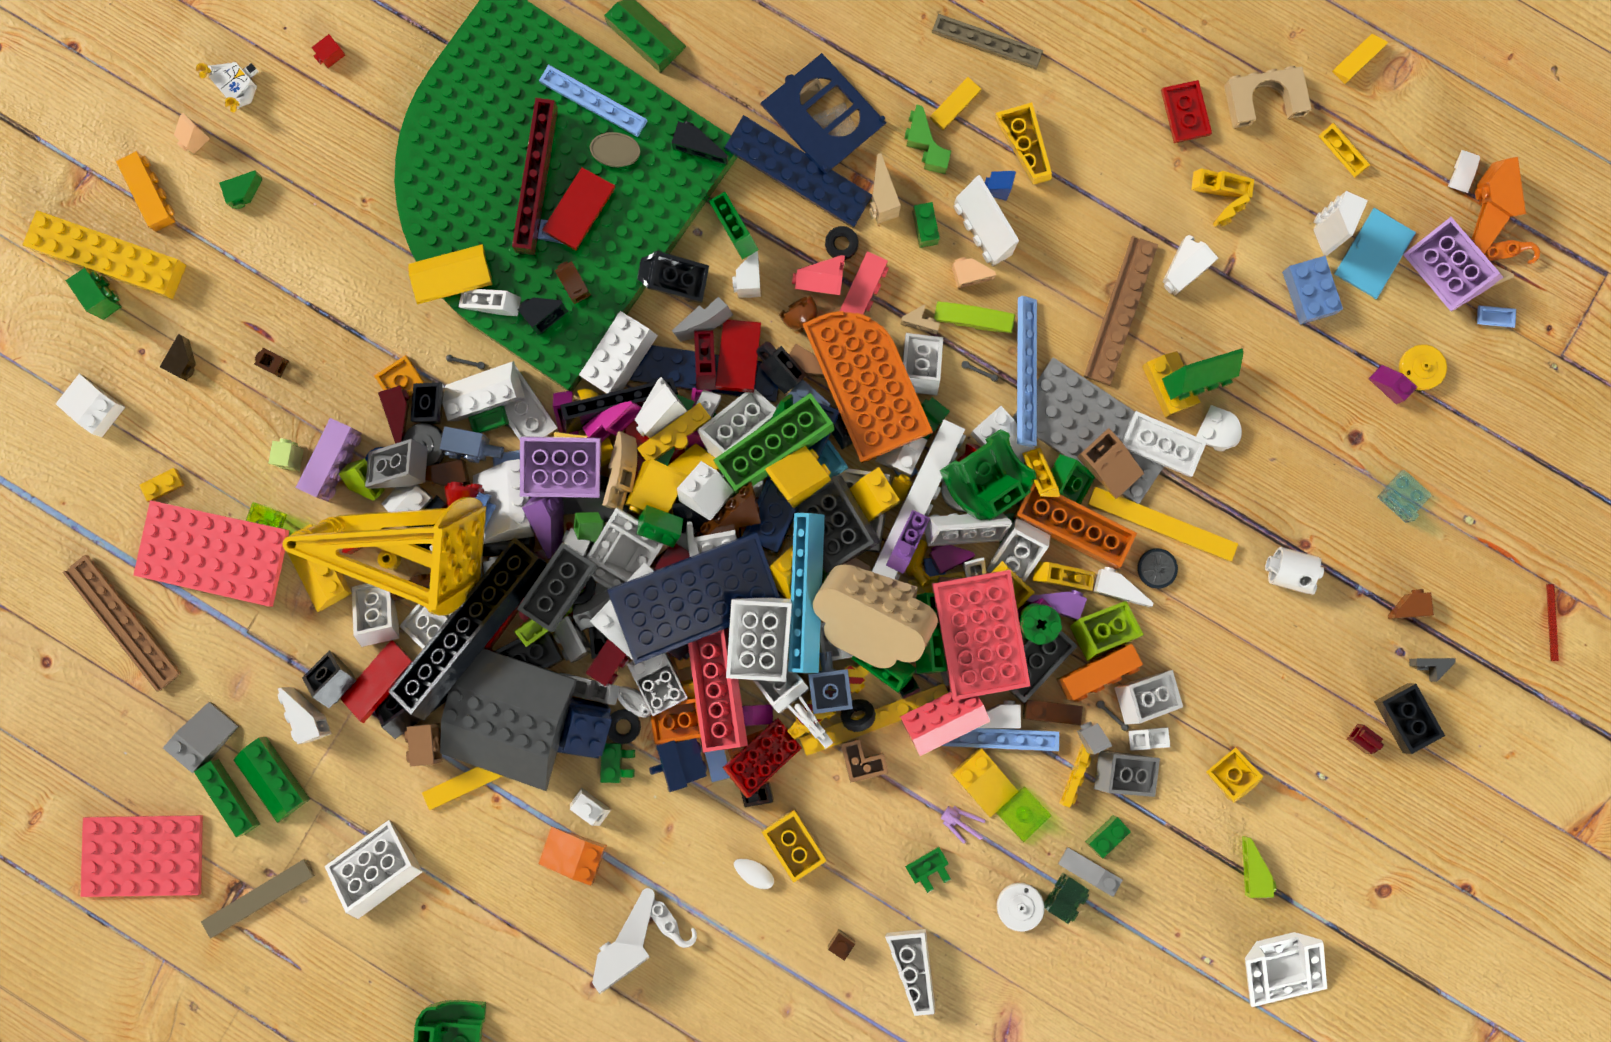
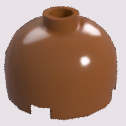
M811 295L808 298L805 296L789 305V311L785 312L782 310L779 316L788 328L793 330L803 329L805 331L802 324L817 317V306Z

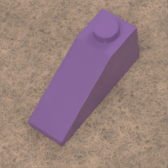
M1072 590V592L1032 595L1026 602L1031 603L1043 598L1059 615L1077 621L1081 617L1087 598L1082 597L1083 593Z

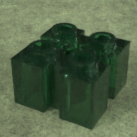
M1062 872L1055 883L1054 889L1044 901V908L1069 924L1070 921L1073 922L1078 916L1079 911L1076 909L1079 904H1085L1087 901L1089 889Z

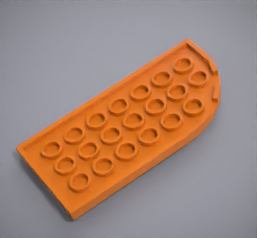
M844 311L827 313L802 324L861 463L933 433L895 343L881 325L863 314Z

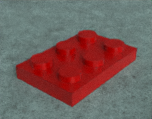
M1199 80L1161 89L1174 143L1206 137L1212 134Z

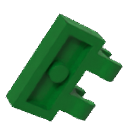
M605 743L601 756L600 783H621V777H635V769H621L622 758H635V750L622 749V744Z
M939 846L905 866L914 883L916 884L921 881L927 893L934 890L927 877L936 871L944 883L951 880L944 868L949 863Z

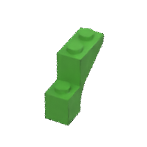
M916 105L915 111L911 110L909 122H912L911 128L906 129L904 137L907 140L906 146L924 150L922 162L925 163V170L946 174L951 150L944 149L934 142L924 108Z
M599 512L575 513L573 530L577 539L589 540L595 543L605 527V522L601 519Z

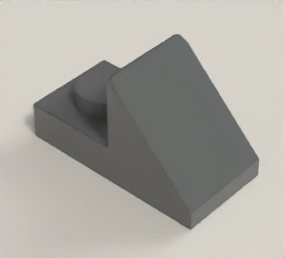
M1456 658L1409 659L1410 666H1417V670H1429L1430 682H1437L1456 662Z

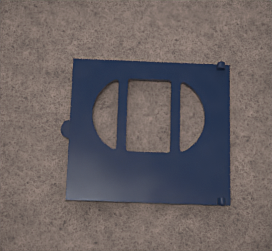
M822 53L797 74L787 75L785 83L760 103L825 174L887 123L883 115L880 116ZM814 79H827L831 81L806 103L801 104L800 93L806 83ZM836 86L853 105L823 129L806 110ZM856 110L859 111V124L852 133L846 136L829 135L834 128Z

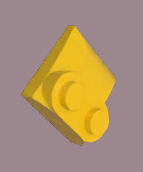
M1236 747L1206 771L1207 775L1224 792L1226 798L1233 803L1244 797L1263 779V775Z

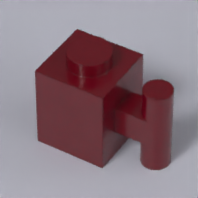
M1357 724L1346 739L1365 754L1372 755L1384 746L1382 743L1383 738L1363 724Z

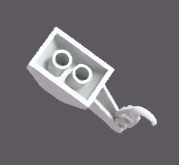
M788 661L786 682L753 680L779 714L786 708H789L825 748L834 743L802 697L809 690V687L796 672H788ZM799 698L806 710L800 704H795L794 710L791 704Z
M646 888L641 892L616 941L612 944L607 942L599 948L601 952L597 955L592 982L599 994L649 959L643 944L650 916L660 931L674 940L679 947L688 948L696 942L697 932L694 928L691 929L692 938L690 940L684 941L681 938L676 920L663 902L655 900L654 891L650 888Z

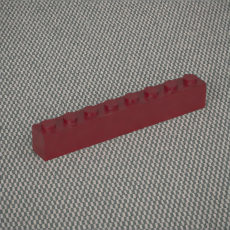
M535 98L512 248L516 253L535 255L558 112L555 100Z
M677 543L674 547L669 546L653 571L689 558V551ZM608 639L586 674L606 687L609 684L613 685L619 676L616 673L620 667L624 668L628 663V655Z

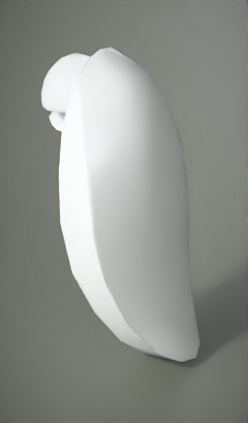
M620 686L617 698L623 707L636 716L649 717L651 712L641 692L630 687Z
M737 859L734 862L737 873L751 886L759 889H769L773 886L774 877L760 863L749 859Z

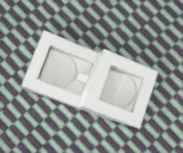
M1461 150L1448 187L1468 193L1479 164L1480 156Z
M1168 727L1129 731L1131 751L1170 747Z

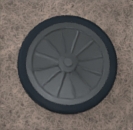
M1154 548L1146 551L1140 557L1137 571L1145 585L1161 589L1173 583L1178 573V565L1170 552L1161 548Z

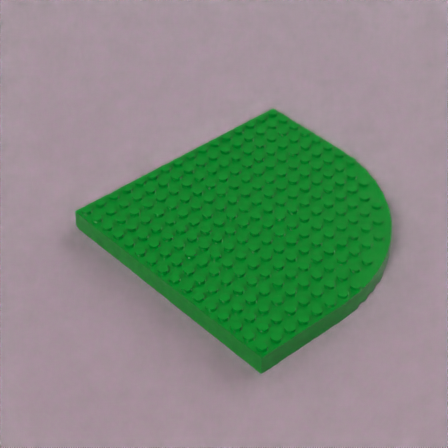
M479 0L423 78L406 111L395 157L394 184L396 204L403 233L416 262L483 244L486 262L491 272L492 285L478 289L508 291L521 297L520 304L524 300H530L533 297L562 301L568 313L538 336L520 312H518V316H506L463 309L459 307L461 293L442 298L461 318L479 332L566 391H574L582 379L579 376L580 372L619 312L621 311L627 315L645 290L646 286L637 280L641 258L652 254L654 251L671 253L738 157L724 149L731 137L729 134L529 1ZM547 66L554 67L646 118L647 123L638 137L541 84L539 79ZM535 98L555 100L558 107L541 219L549 220L582 167L615 185L613 193L577 250L565 244L537 239L535 255L516 253L512 248ZM678 121L682 123L684 121L691 122L728 155V165L674 150L672 139ZM609 132L622 133L630 136L638 143L640 156L636 162L625 167L606 166L592 156L590 144L598 135ZM564 262H573L591 296L575 305L555 272L558 266Z

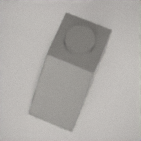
M1091 721L1081 725V729L1077 731L1087 753L1095 755L1112 747L1111 742L1098 723L1092 724Z

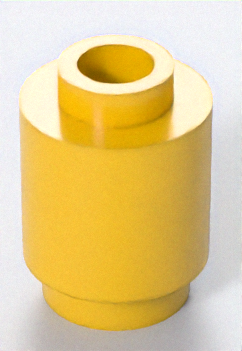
M904 474L895 476L891 484L901 502L900 504L906 500L912 486L910 478Z
M382 550L378 554L377 561L382 568L394 570L400 566L401 556Z

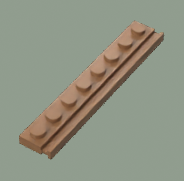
M1135 236L1131 237L1083 377L1108 386L1111 385L1158 244L1141 238L1138 239Z
M88 555L82 556L67 571L62 572L156 692H160L162 688L182 674Z

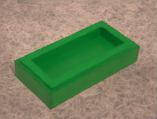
M498 406L468 417L472 432L485 433L509 424L504 406Z

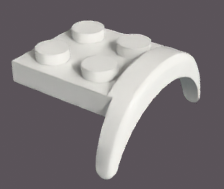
M687 522L686 525L690 557L737 539L735 530L694 537L693 523Z

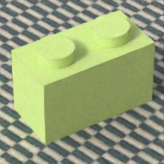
M280 438L279 442L272 441L268 464L281 469L300 471L304 449L298 447V443L292 442V440Z

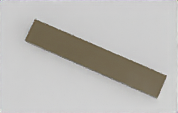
M938 14L932 30L933 34L1036 70L1043 53L1041 49Z
M303 859L202 920L201 923L211 939L315 875L306 859Z

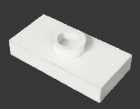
M703 390L696 405L700 402L712 419L721 401V395Z

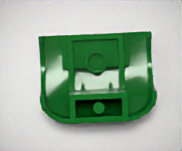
M1001 429L985 439L987 443L960 462L954 460L940 470L948 491L955 502L969 515L979 520H991L1019 502L1031 492L1030 488L1033 485L1034 479H1037L1035 470L1023 464L1014 453L1009 441L1010 434Z
M445 1000L429 1005L416 1018L413 1042H481L486 1002Z

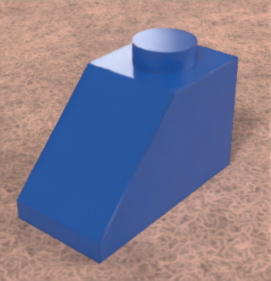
M1016 171L991 172L990 178L986 177L984 183L994 198L1007 201Z

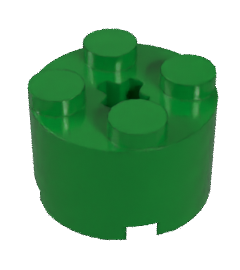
M1039 603L1030 604L1023 608L1019 614L1021 634L1025 639L1039 645L1048 644L1055 640L1062 630L1060 616L1050 606ZM1038 620L1042 621L1041 627H1037Z

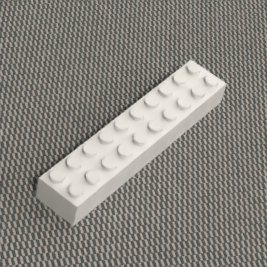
M945 419L943 420L871 572L895 580L899 579L898 571L886 566V563L912 510L925 516L929 515L933 507L930 504L931 500L937 498L941 490L939 483L944 481L940 470L955 460L958 454L955 450L960 448L966 437L963 434L964 428Z

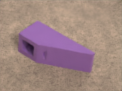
M912 510L886 566L904 574L930 520L929 517Z

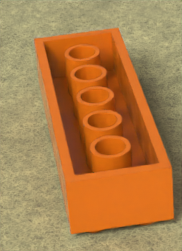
M1033 482L1030 488L1031 492L1021 500L1013 519L1019 518L1051 535V538L1111 568L1119 569L1122 567L1137 535L1136 532L1062 495L1059 497L1040 496Z

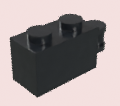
M765 342L757 348V355L763 360L759 366L784 394L799 384L807 375L782 346L776 349L770 342Z

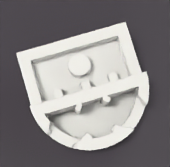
M1211 405L1196 437L1207 441L1206 445L1213 447L1216 451H1225L1239 443L1242 429L1238 418L1233 413Z

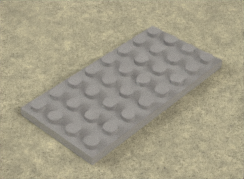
M1053 357L1037 380V439L1058 453L1077 459L1082 465L1084 464L1077 456L1108 428L1121 441L1123 440L1135 411ZM1016 411V413L1014 414V416L1012 417V418L1015 420L1016 423H1017V411ZM1130 452L1144 474L1121 495L1139 504L1164 466Z

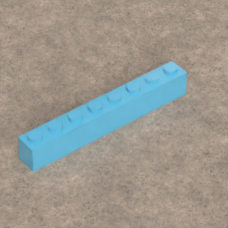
M794 513L791 584L792 608L788 672L819 673L821 619L814 612L813 601L822 586L824 514Z

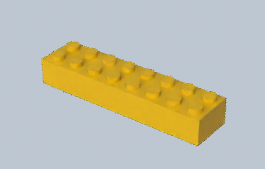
M38 210L34 214L22 244L34 252L80 268L95 271L97 274L172 300L187 266L176 258Z

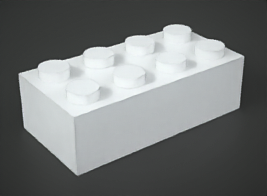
M620 311L579 376L605 393L623 390L658 335Z

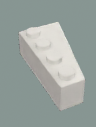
M926 929L887 933L885 938L889 944L914 1016L934 1014L935 1001Z

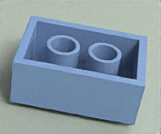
M1326 256L1291 265L1282 272L1300 325L1335 315L1343 310Z

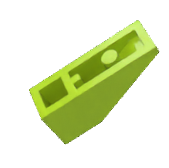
M1242 836L1245 896L1249 898L1274 897L1276 882L1273 880V876L1252 838Z

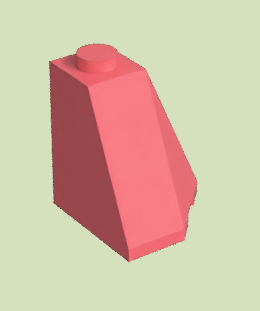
M845 255L797 269V273H793L792 284H795V289L840 295Z

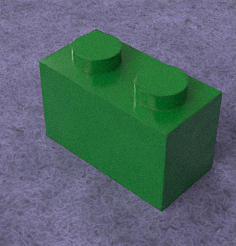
M933 202L914 205L912 213L919 248L938 245L940 236Z
M646 505L639 517L636 534L674 547L681 536L683 518Z
M1113 815L1085 842L1103 859L1131 831L1118 817Z

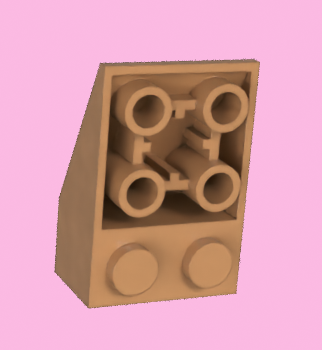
M1109 428L1077 456L1115 499L1144 474L1122 441Z

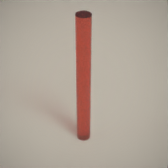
M1546 584L1550 660L1559 661L1555 584Z

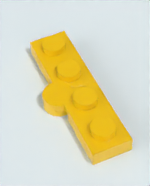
M699 402L640 445L637 450L646 461L658 459L673 447L682 450L688 445L687 436L711 420V417Z
M1083 743L1060 804L1069 808L1077 800L1078 786L1081 787L1085 777L1084 773L1091 762L1090 753L1086 752Z

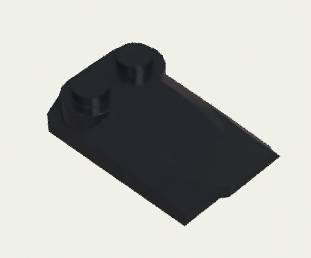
M654 251L652 254L641 258L637 280L642 282L648 289L683 298L688 302L702 303L709 265Z

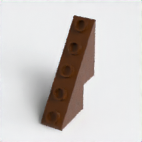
M752 482L743 486L734 498L729 499L726 505L711 520L702 525L701 529L694 534V537L735 530L738 539L741 537L740 527L761 523L760 510Z

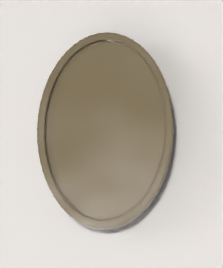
M609 132L598 135L590 144L592 156L606 166L625 167L636 162L640 156L638 143L630 136L622 133Z

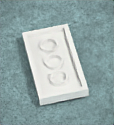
M516 367L525 398L504 405L509 425L519 440L523 436L548 437L556 432L558 427Z
M1135 411L1122 443L1128 451L1191 478L1207 441Z

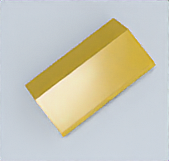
M483 244L408 264L409 278L417 305L492 285L491 272L486 262Z

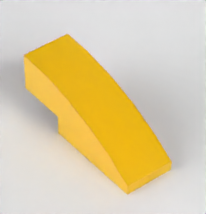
M1201 168L1193 172L1191 190L1238 198L1248 194L1249 198H1252L1254 179L1226 171L1214 172Z

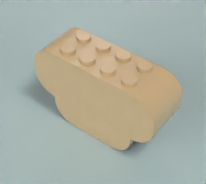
M849 565L835 566L830 571L813 601L815 614L826 623L824 633L828 641L837 648L878 668H889L897 660L902 662L917 661L922 656L938 623L936 613L927 604Z

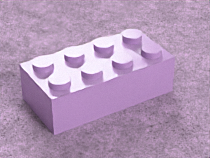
M330 418L296 488L325 501L332 499L335 495V487L338 481L342 480L338 473L346 464L351 462L353 458L352 452L360 444L362 433Z

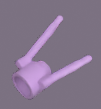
M956 806L953 808L947 807L940 819L944 821L943 824L962 843H966L965 839L952 826H955L956 823L978 839H983L976 831L959 820L961 817L959 814L985 823V819L963 811Z

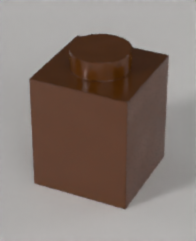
M838 929L828 944V950L845 961L855 946V940Z

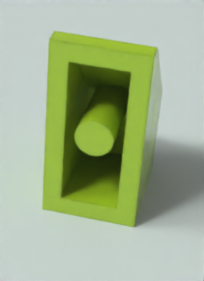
M366 459L348 463L338 473L347 488L372 501L376 500L384 492L385 488L368 489L365 487L368 463Z

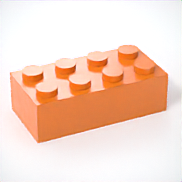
M1125 644L1056 680L1067 700L1079 702L1088 697L1087 693H1097L1105 689V684L1119 682L1122 680V675H1132L1138 672V667L1142 666L1143 663L1133 644Z

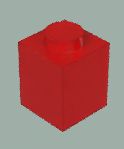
M330 34L311 47L316 53L313 55L320 65L324 63L327 68H330L345 56V53Z

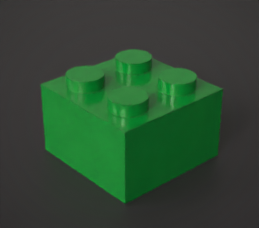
M83 268L65 280L85 311L102 320L122 308L118 302L120 300L119 296L109 289L108 286L110 284L103 275L99 276L95 271Z

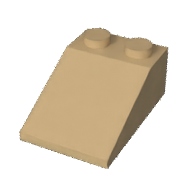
M881 153L877 155L872 203H870L871 208H869L871 217L876 219L877 224L899 217L901 208Z

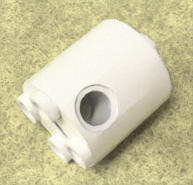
M1279 547L1274 556H1269L1265 565V570L1269 572L1268 581L1270 584L1312 595L1316 592L1318 578L1321 579L1324 574V567H1321V558L1284 547Z

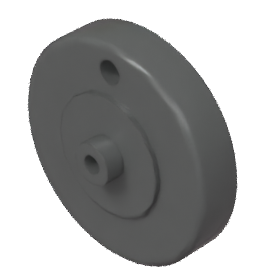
M418 423L410 427L405 433L403 441L413 439L428 447L426 466L439 464L445 457V452L440 450L443 431L439 427L429 423Z

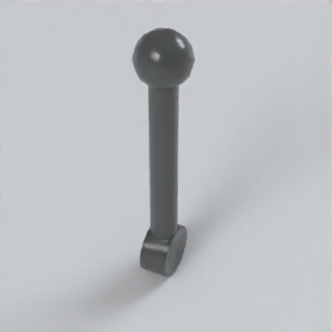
M452 355L446 356L448 362L456 361L477 366L480 370L485 368L483 362L476 363L455 358Z
M968 361L962 362L963 369L969 368L991 378L994 382L999 379L998 375H992L971 366Z
M1103 701L1096 703V706L1102 708L1121 726L1123 731L1129 729L1128 724L1125 725V723L1119 720L1104 706Z

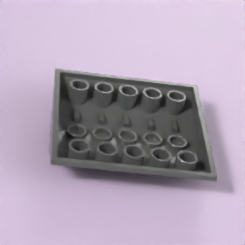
M483 648L448 692L441 719L440 753L547 791L577 679Z

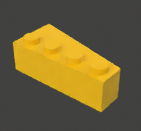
M1033 103L995 113L997 124L1032 184L1035 185L1051 180L1052 172Z

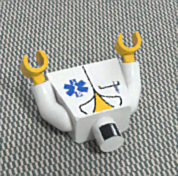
M236 62L208 66L204 63L196 65V71H200L199 77L206 78L208 73L210 75L209 78L225 95V107L230 106L231 112H236L240 107L252 102L257 86L251 78L259 72L252 63L244 69Z

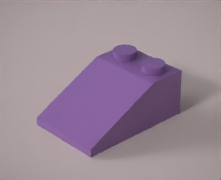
M531 497L522 509L549 559L554 555L561 543H563L562 497Z

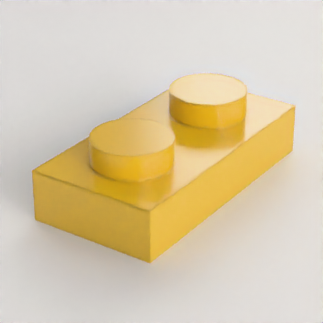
M172 468L139 486L146 501L150 502V500L154 501L185 485L178 470Z

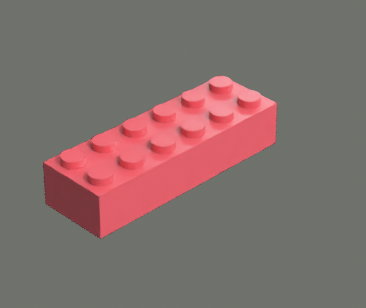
M729 628L688 643L703 752L748 746L739 680L726 678Z

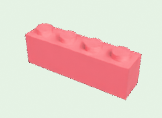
M867 251L840 311L863 315L866 311H870L874 302L871 300L873 294L877 295L881 288V284H879L881 277L885 278L888 273V260Z

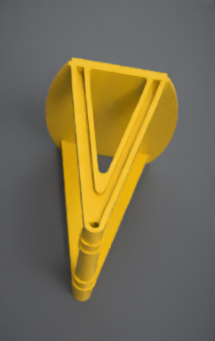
M463 497L453 502L448 508L338 515L336 517H328L310 528H302L293 532L283 540L282 544L284 550L291 554L414 601L427 608L428 612L433 615L444 616L458 609L465 602L468 593L481 579L486 506H483V503L476 498ZM432 524H435L434 526H428V527H412V528L384 529V528H386V527H401V526H417V525H432ZM415 544H432L433 549L430 551ZM375 546L431 568L430 589L341 555L339 549Z

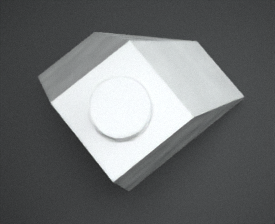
M1191 235L1186 236L1181 242L1163 280L1165 289L1169 293H1173L1174 296L1218 259L1206 243L1193 241L1195 239Z
M662 377L656 382L635 418L639 425L636 427L643 437L646 435L649 439L687 412L684 405Z

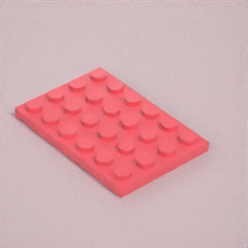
M1011 570L932 583L952 700L1029 687L1030 680Z
M203 815L83 817L81 897L200 895Z

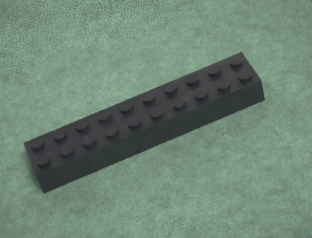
M514 537L468 593L465 602L450 615L388 692L411 715L425 720L525 598L548 563L526 544Z

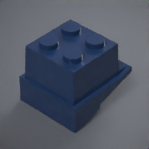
M572 698L557 752L599 759V756L603 754L612 721L609 705L596 701Z
M696 738L677 743L674 740L655 746L656 750H658L661 764L650 767L649 771L651 775L664 772L668 792L688 787L687 783L707 776V766L701 757V745Z

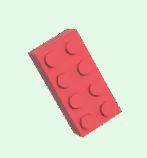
M951 692L900 716L920 756L990 722L986 709L978 696L953 701Z

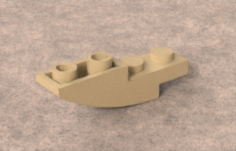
M621 431L617 433L608 469L612 471L602 504L613 510L616 507L623 510L627 493H632L637 467L636 438Z

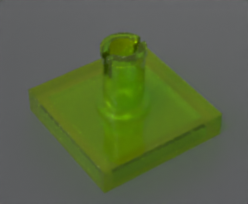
M1025 786L996 812L1022 842H1025L1052 816Z

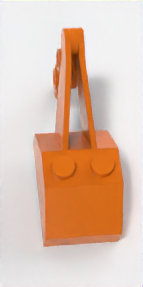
M1518 157L1493 162L1476 185L1475 197L1482 206L1471 240L1489 261L1515 257L1524 250L1532 249L1534 257L1528 261V264L1535 263L1540 257V249L1533 242L1508 240L1493 243L1510 217L1526 214Z

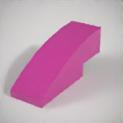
M632 401L620 403L601 412L582 428L588 438H601L602 443L611 433L617 436L618 431L622 432L636 418L642 407Z

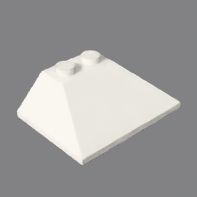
M618 507L614 510L586 557L598 565V568L592 575L594 580L609 589L627 582L644 562L650 567L664 545L637 535L639 520Z
M1296 932L1256 941L1245 957L1251 1007L1327 989L1324 945L1321 939Z

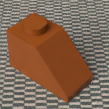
M1424 589L1411 590L1412 594H1405L1388 614V619L1433 616L1431 592L1424 593Z

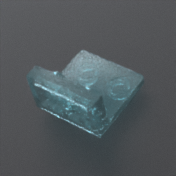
M1401 470L1377 497L1407 523L1416 520L1419 516L1417 511L1431 497V493L1409 473Z

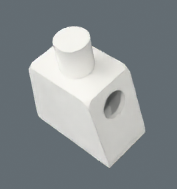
M583 788L580 789L570 803V810L592 826H600L611 811L609 807Z

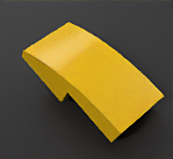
M1248 194L1229 204L1213 222L1214 227L1220 224L1221 227L1230 224L1236 213L1246 208L1247 203L1250 201Z

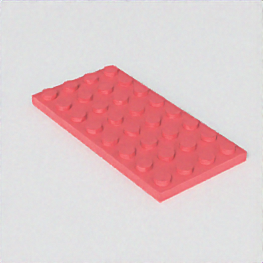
M150 500L133 576L273 607L285 554L282 543L289 536L290 530Z

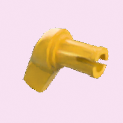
M920 540L906 568V572L909 576H914L922 587L925 588L926 585L928 586L932 582V578L922 569L923 558L928 545L926 541Z

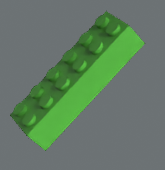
M809 393L713 459V461L737 495L740 489L748 483L752 482L754 486L769 476L765 470L767 467L804 446L807 448L811 447L833 432L834 425L813 395Z

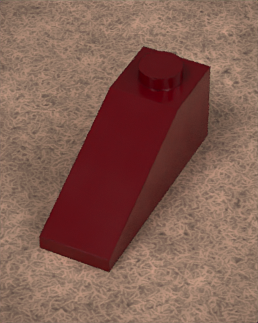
M713 330L694 331L696 390H715L716 370Z
M401 385L378 392L395 444L403 441L409 409L408 400L411 399L408 389H404Z

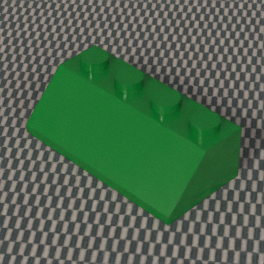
M636 0L619 1L604 15L607 25L660 73L686 48L676 36Z
M1243 348L1185 365L1162 378L1170 400L1176 398L1183 400L1190 397L1192 393L1196 396L1205 392L1204 389H1207L1209 392L1219 388L1220 384L1222 387L1232 384V380L1240 374L1244 354Z
M258 737L243 748L233 759L277 823L310 800L267 737Z

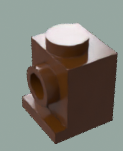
M262 348L255 357L254 365L281 378L289 361Z

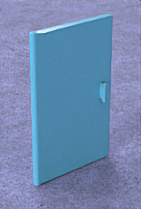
M1373 208L1334 275L1377 299L1416 232Z

